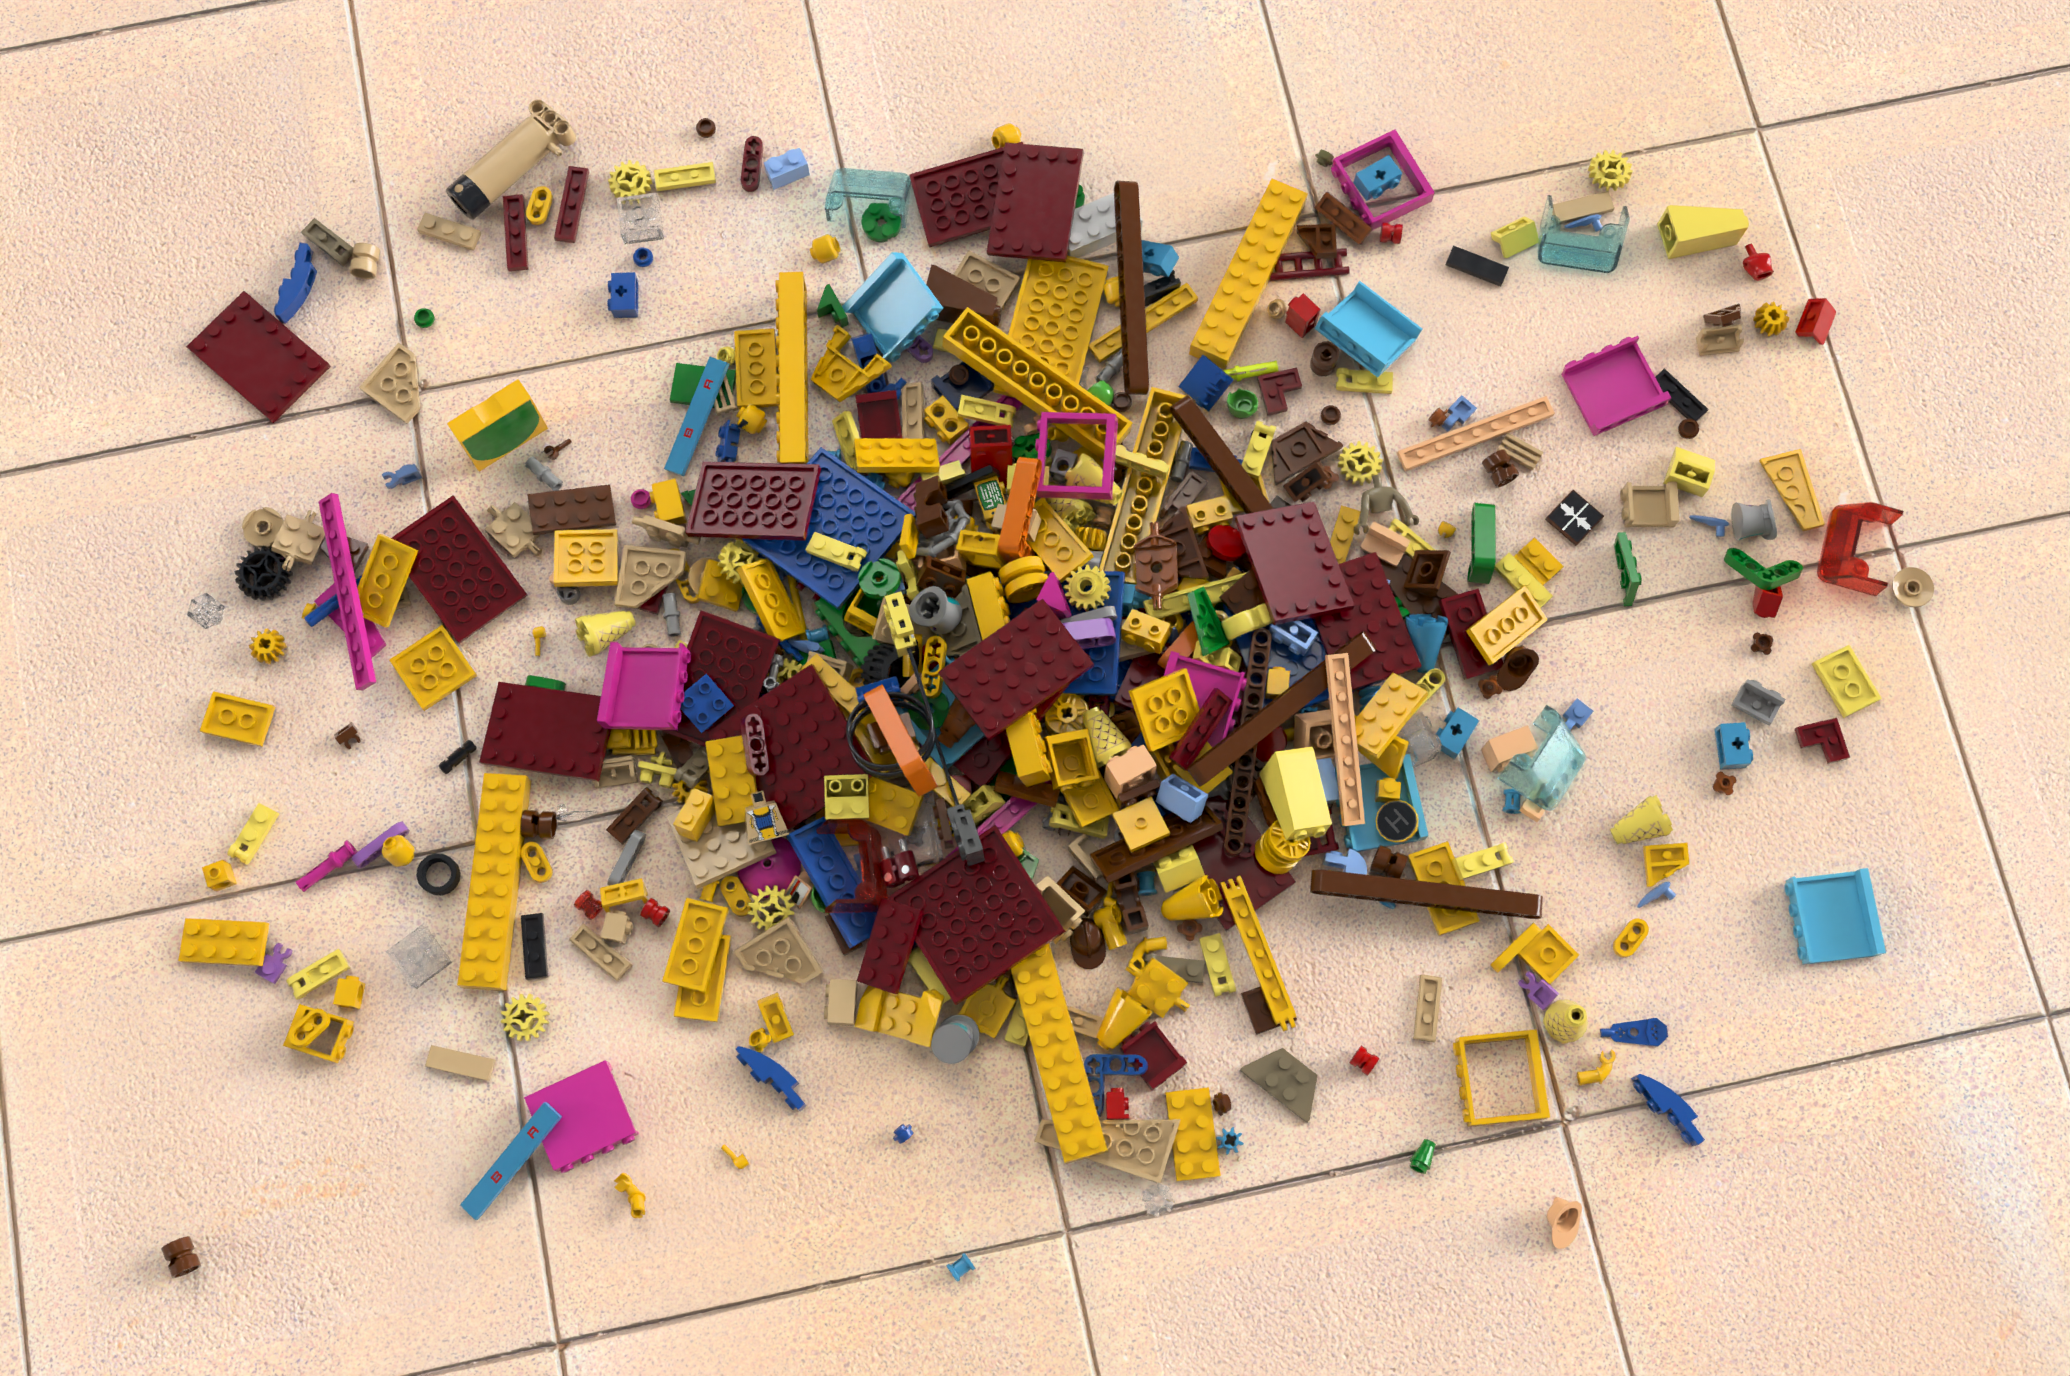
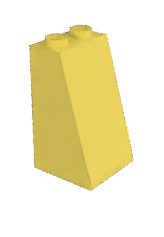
M1669 205L1666 207L1657 226L1667 257L1672 259L1737 245L1748 229L1749 221L1747 216L1744 215L1743 209Z
M1313 747L1275 752L1259 775L1286 840L1295 839L1299 841L1306 837L1314 836L1318 838L1325 835L1332 822Z

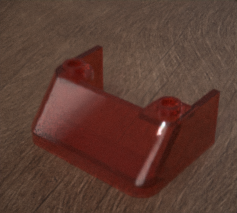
M1874 502L1842 504L1834 507L1829 515L1817 568L1819 579L1829 584L1877 596L1888 586V583L1869 578L1868 564L1864 560L1855 557L1862 522L1874 523L1877 521L1892 525L1903 515L1904 511Z
M827 819L817 829V834H849L853 840L858 841L863 882L855 888V899H836L825 908V913L878 912L881 899H888L887 888L880 862L883 861L879 831L860 819Z

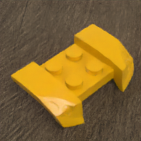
M868 985L860 1000L854 1027L872 1032H880L909 1040L912 1043L931 1047V1040L945 996L935 989L924 991L922 997L903 992L893 994Z

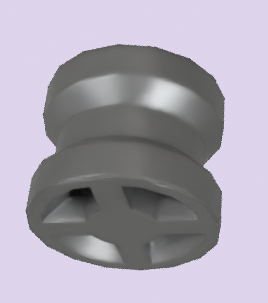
M557 587V594L564 604L573 605L579 600L580 591L577 587Z

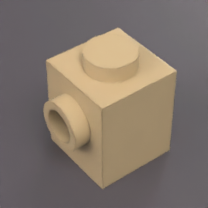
M614 910L613 913H606L601 933L603 940L620 944L626 943L627 935H631L633 923L626 916V912Z

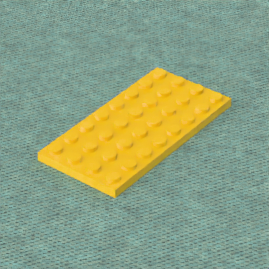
M1068 255L1066 262L1028 259L1008 336L1079 385L1109 266ZM995 384L994 393L1013 397Z

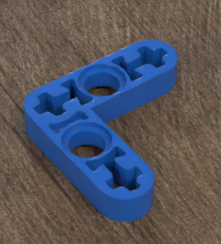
M1092 1054L1086 1057L1084 1067L1089 1083L1094 1080L1098 1081L1100 1086L1096 1093H1092L1093 1097L1099 1096V1100H1094L1095 1106L1099 1108L1097 1111L1099 1117L1102 1116L1104 1111L1105 1075H1143L1148 1069V1062L1140 1055ZM1094 1059L1100 1063V1066L1095 1068V1074H1100V1078L1088 1077L1089 1073L1093 1075V1068L1089 1066V1063H1093ZM1114 1059H1119L1122 1063L1118 1071H1113L1110 1068V1063ZM1125 1059H1128L1127 1063L1135 1064L1136 1060L1139 1059L1143 1067H1139V1071H1136L1134 1067H1127L1128 1072H1125L1127 1066Z

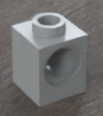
M1057 449L1050 468V474L1054 481L1059 483L1067 482L1065 478L1066 472L1077 464V454ZM1061 465L1069 466L1065 471L1058 470Z

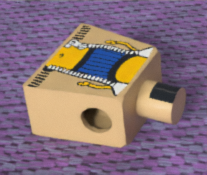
M763 791L751 793L753 806L745 808L748 844L751 845L789 835L775 801L766 802Z

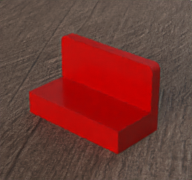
M1827 298L1808 299L1795 331L1798 337H1814L1819 345H1824L1836 315V310Z

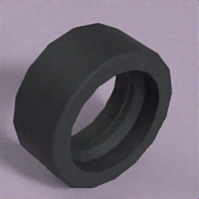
M434 853L425 857L420 862L416 877L419 885L425 891L433 895L443 896L452 892L457 887L461 872L458 864L451 857L445 854ZM437 862L447 864L451 870L449 881L440 887L430 885L426 878V872L429 867Z

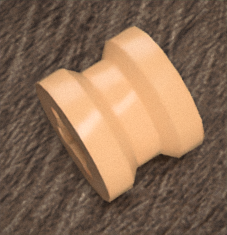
M1098 506L1096 508L1097 516L1093 520V525L1101 529H1111L1112 519L1116 511L1109 507Z

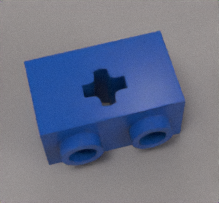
M611 273V280L608 281V292L611 293V299L607 301L608 311L612 312L614 318H638V278L636 273Z

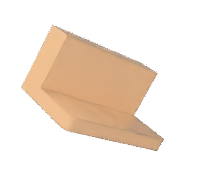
M1373 521L1360 548L1368 553L1376 552L1379 559L1397 567L1411 540Z

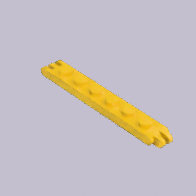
M1237 876V886H1235L1233 879L1228 880L1229 889H1227L1225 882H1221L1220 886L1276 1025H1281L1284 1032L1288 1030L1285 1021H1288L1290 1027L1294 1028L1296 1025L1293 1018L1297 1016L1242 878Z

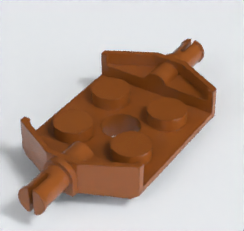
M1151 522L1150 535L1134 544L1136 558L1135 589L1139 593L1152 597L1153 610L1158 611L1162 610L1161 599H1163V596L1178 588L1177 544L1175 540L1159 534L1158 522ZM1160 564L1163 566L1160 572H1152V568L1155 565Z

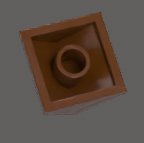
M1415 550L1404 588L1434 598L1440 588L1451 552L1449 550Z
M1074 866L1056 883L1085 910L1083 915L1086 917L1091 914L1107 892L1106 889Z

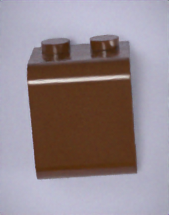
M1106 765L1098 768L1103 779L1105 776ZM1158 779L1152 780L1119 794L1117 799L1111 790L1110 792L1120 811L1146 798L1156 797L1159 792L1160 783Z

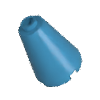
M1431 614L1409 615V618L1406 617V628L1422 665L1417 671L1427 673L1435 668L1447 629L1448 619L1439 615L1438 619L1431 617Z

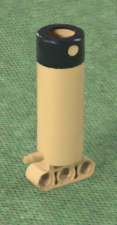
M540 99L533 100L528 106L531 115L446 189V193L451 201L469 219L474 220L548 153L552 152L557 156H561L562 151L557 147L559 143L563 146H570L576 141V135L570 123Z

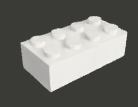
M1114 193L1075 209L1068 256L1080 258L1116 242ZM1140 216L1141 231H1142V223H1143V220H1142V218H1141V216Z

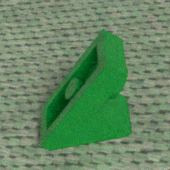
M827 284L817 308L818 318L830 313L834 322H839L841 328L849 325L848 317L830 284Z

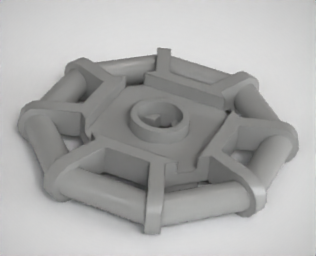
M960 500L947 501L946 504L941 505L943 509H949L945 511L948 516L949 531L928 539L920 532L916 556L929 555L936 557L939 552L951 545H957L960 530H964L966 525L970 523V516L966 514L963 503Z

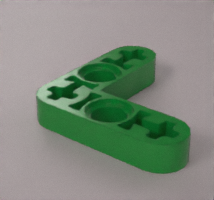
M1737 548L1727 549L1724 557L1726 564L1763 590H1771L1796 580L1800 577L1803 570L1802 564L1794 560H1787L1766 569Z

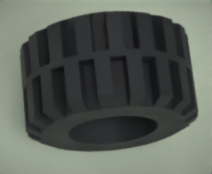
M880 643V645H875L873 649L868 650V655L863 658L864 665H861V669H863L861 678L864 679V685L896 676L901 688L910 679V677H903V656L898 657L895 645ZM890 665H891V671H890V674H889V676H888V670H889V667H890Z

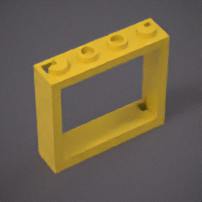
M1537 1029L1463 1036L1455 1039L1453 1053L1454 1056L1458 1057L1459 1065H1456V1074L1458 1078H1461L1462 1087H1459L1460 1099L1464 1100L1465 1109H1462L1463 1121L1467 1122V1127L1550 1118ZM1525 1039L1536 1113L1475 1119L1464 1045Z

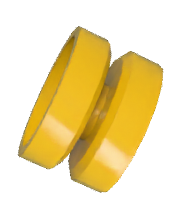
M1028 556L1009 562L999 570L998 574L1002 585L1005 586L1004 592L1008 602L1024 603L1037 599L1048 578L1047 574H1044L1045 567L1041 557Z

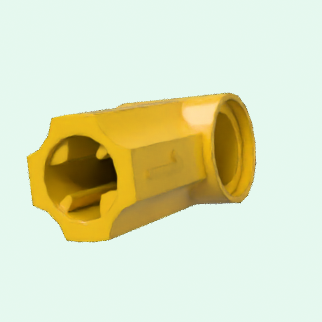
M1112 904L1094 911L1093 918L1095 924L1102 929L1108 949L1112 950L1126 945L1127 941L1120 924L1122 914L1116 904Z

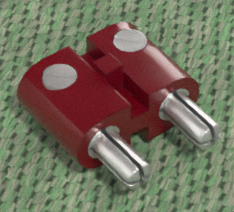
M906 839L898 841L901 852L894 855V858H891L887 846L881 848L884 860L880 862L886 888H894L904 884L905 881H911L919 877L914 853L912 850H908Z

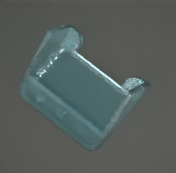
M851 168L835 170L825 202L827 222H832L833 211L838 210L842 206L843 198L852 197L889 200V211L893 215L901 216L902 228H906L911 188L910 177L901 172Z
M1546 705L1533 722L1536 727L1548 734L1532 759L1525 753L1514 755L1498 779L1541 808L1550 811L1558 806L1584 764L1586 755L1560 714Z

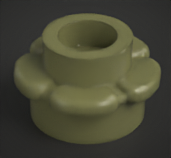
M1321 149L1318 154H1315V157L1318 158L1316 161L1318 164L1324 167L1332 165L1334 156L1331 153Z

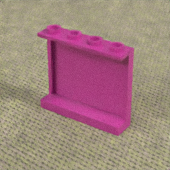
M1639 336L1633 338L1626 337L1615 346L1612 344L1607 345L1601 352L1596 354L1591 352L1577 362L1572 360L1563 369L1561 375L1593 436L1662 408L1671 399L1668 391L1663 393L1637 344Z
M610 642L597 722L604 729L677 730L678 723L681 721V703L684 702L685 697L683 689L684 683L687 682L688 678L686 669L687 663L691 659L690 651L683 643H679V648L622 647L619 642Z
M1171 651L1164 676L1182 668H1187L1199 709H1201L1214 688H1218L1233 701L1207 741L1211 747H1214L1226 737L1228 731L1232 732L1235 719H1232L1234 711H1238L1241 703L1238 695L1239 691H1244L1246 686L1245 672H1235L1181 656L1179 653Z
M607 1060L524 1097L531 1116L535 1114L544 1102L549 1103L562 1116L542 1141L552 1168L556 1172L566 1173L574 1169V1164L590 1162L594 1159L593 1155L600 1152L602 1154L609 1153L615 1149V1145L621 1142L623 1145L635 1140L634 1136L639 1135L612 1074L613 1069Z

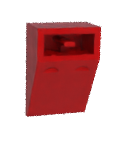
M1011 425L969 427L971 473L992 465L999 470L1001 476L998 478L999 483L1003 482L1005 488H1007L1008 465L1012 466Z

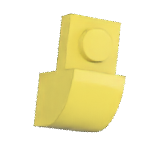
M1198 640L1192 659L1238 672L1242 657L1230 647L1218 649L1203 656Z

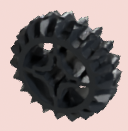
M263 545L261 551L258 547H254L253 553L247 551L248 556L246 558L240 556L243 561L242 563H236L239 570L234 571L235 575L238 576L235 581L237 584H240L238 586L239 589L244 591L247 597L251 596L253 600L259 598L261 601H265L266 597L273 600L274 594L281 596L279 591L281 589L287 591L285 584L291 583L288 577L293 576V572L291 570L287 571V567L286 570L282 568L286 558L281 554L271 551L272 547L268 549ZM274 561L278 564V574L273 571ZM250 573L254 575L253 586L250 583Z

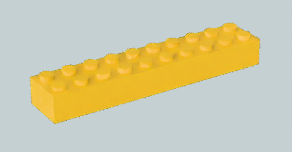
M1271 178L1190 345L1189 355L1199 359L1202 355H1205L1219 368L1224 370L1227 368L1270 279V275L1273 273L1275 265L1306 204L1308 193Z
M779 272V280H775L776 292H778V298L775 300L776 311H778V317H776V329H778V336H776V348H778V355H776V367H778L776 385L779 392L776 393V404L779 412H776V422L779 431H776V440L779 445V450L776 451L777 463L807 464L809 461L807 287L803 272Z
M967 307L943 336V348L1040 416L1041 412L1116 414L1118 419L1116 446L1121 445L1130 433L1133 424L1130 420ZM1051 423L1104 460L1106 425Z
M1151 387L1133 453H1142L1149 459H1159L1169 465V472L1166 480L1128 467L1122 487L1123 495L1118 502L1099 567V571L1124 572V584L1136 585L1134 544L1149 536L1150 523L1157 522L1183 430L1171 414L1169 408L1186 395Z
M991 572L967 579L982 640L1010 622L1008 615H1011L1008 603H1005L1003 597L1006 596L1004 587L1000 584L999 578H995ZM1036 708L1006 729L1018 777L1026 787L1051 780L1050 773L1053 772L1050 760H1047L1044 754L1047 752V747L1039 734L1042 732L1039 720L1034 715L1037 712Z
M484 773L457 983L463 989L506 991L522 865L520 852L525 837L521 835V819L524 810H528L532 782L526 775Z
M1048 943L1011 968L1064 1163L1068 1164L1106 1153L1108 1148L1050 943Z

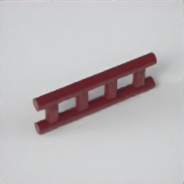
M1347 248L1337 249V258H1333V268H1323L1322 259H1316L1311 251L1281 254L1275 265V273L1270 275V281L1350 274L1349 266L1342 267L1341 259L1342 256H1347ZM1314 259L1315 269L1303 270L1302 260ZM1294 261L1295 271L1283 272L1282 262Z

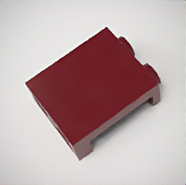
M896 390L855 395L861 439H902Z
M1147 1021L1139 1028L1140 1033L1134 1037L1132 1034L1126 1037L1121 1042L1123 1046L1120 1047L1124 1055H1140L1146 1059L1148 1069L1140 1076L1151 1091L1188 1063L1183 1056L1179 1055L1159 1029L1156 1021L1151 1024ZM1139 1059L1136 1060L1135 1064H1131L1136 1071H1139V1067H1143Z

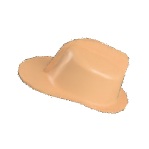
M1555 1197L1552 1206L1547 1212L1546 1217L1552 1227V1243L1558 1249H1564L1569 1246L1577 1236L1582 1212V1205L1578 1201L1569 1202L1560 1197Z

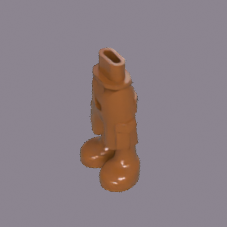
M956 697L950 705L949 713L940 728L941 734L938 737V741L948 748H952L954 743L959 742L967 731L975 725V722Z

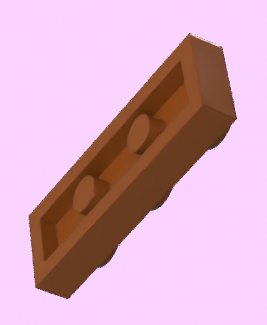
M1326 192L1314 207L1358 245H1361L1373 230L1372 227L1329 192Z
M999 771L993 791L1055 808L1060 789L1054 790L1053 785L1043 782L1026 787L1018 775Z

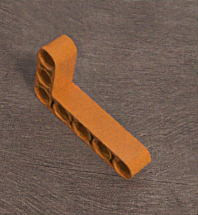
M1019 457L1016 463L998 543L999 554L1007 563L1019 558L1035 556V552L1028 545L1026 539L1042 471L1040 459Z
M883 684L863 694L901 770L918 797L937 788L938 785L933 775L921 758Z

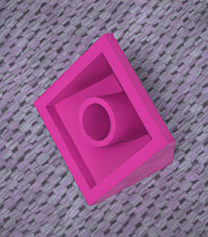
M1052 572L1049 574L1036 600L1038 602L1043 598L1059 619L1069 618L1072 614L1062 585L1055 573Z

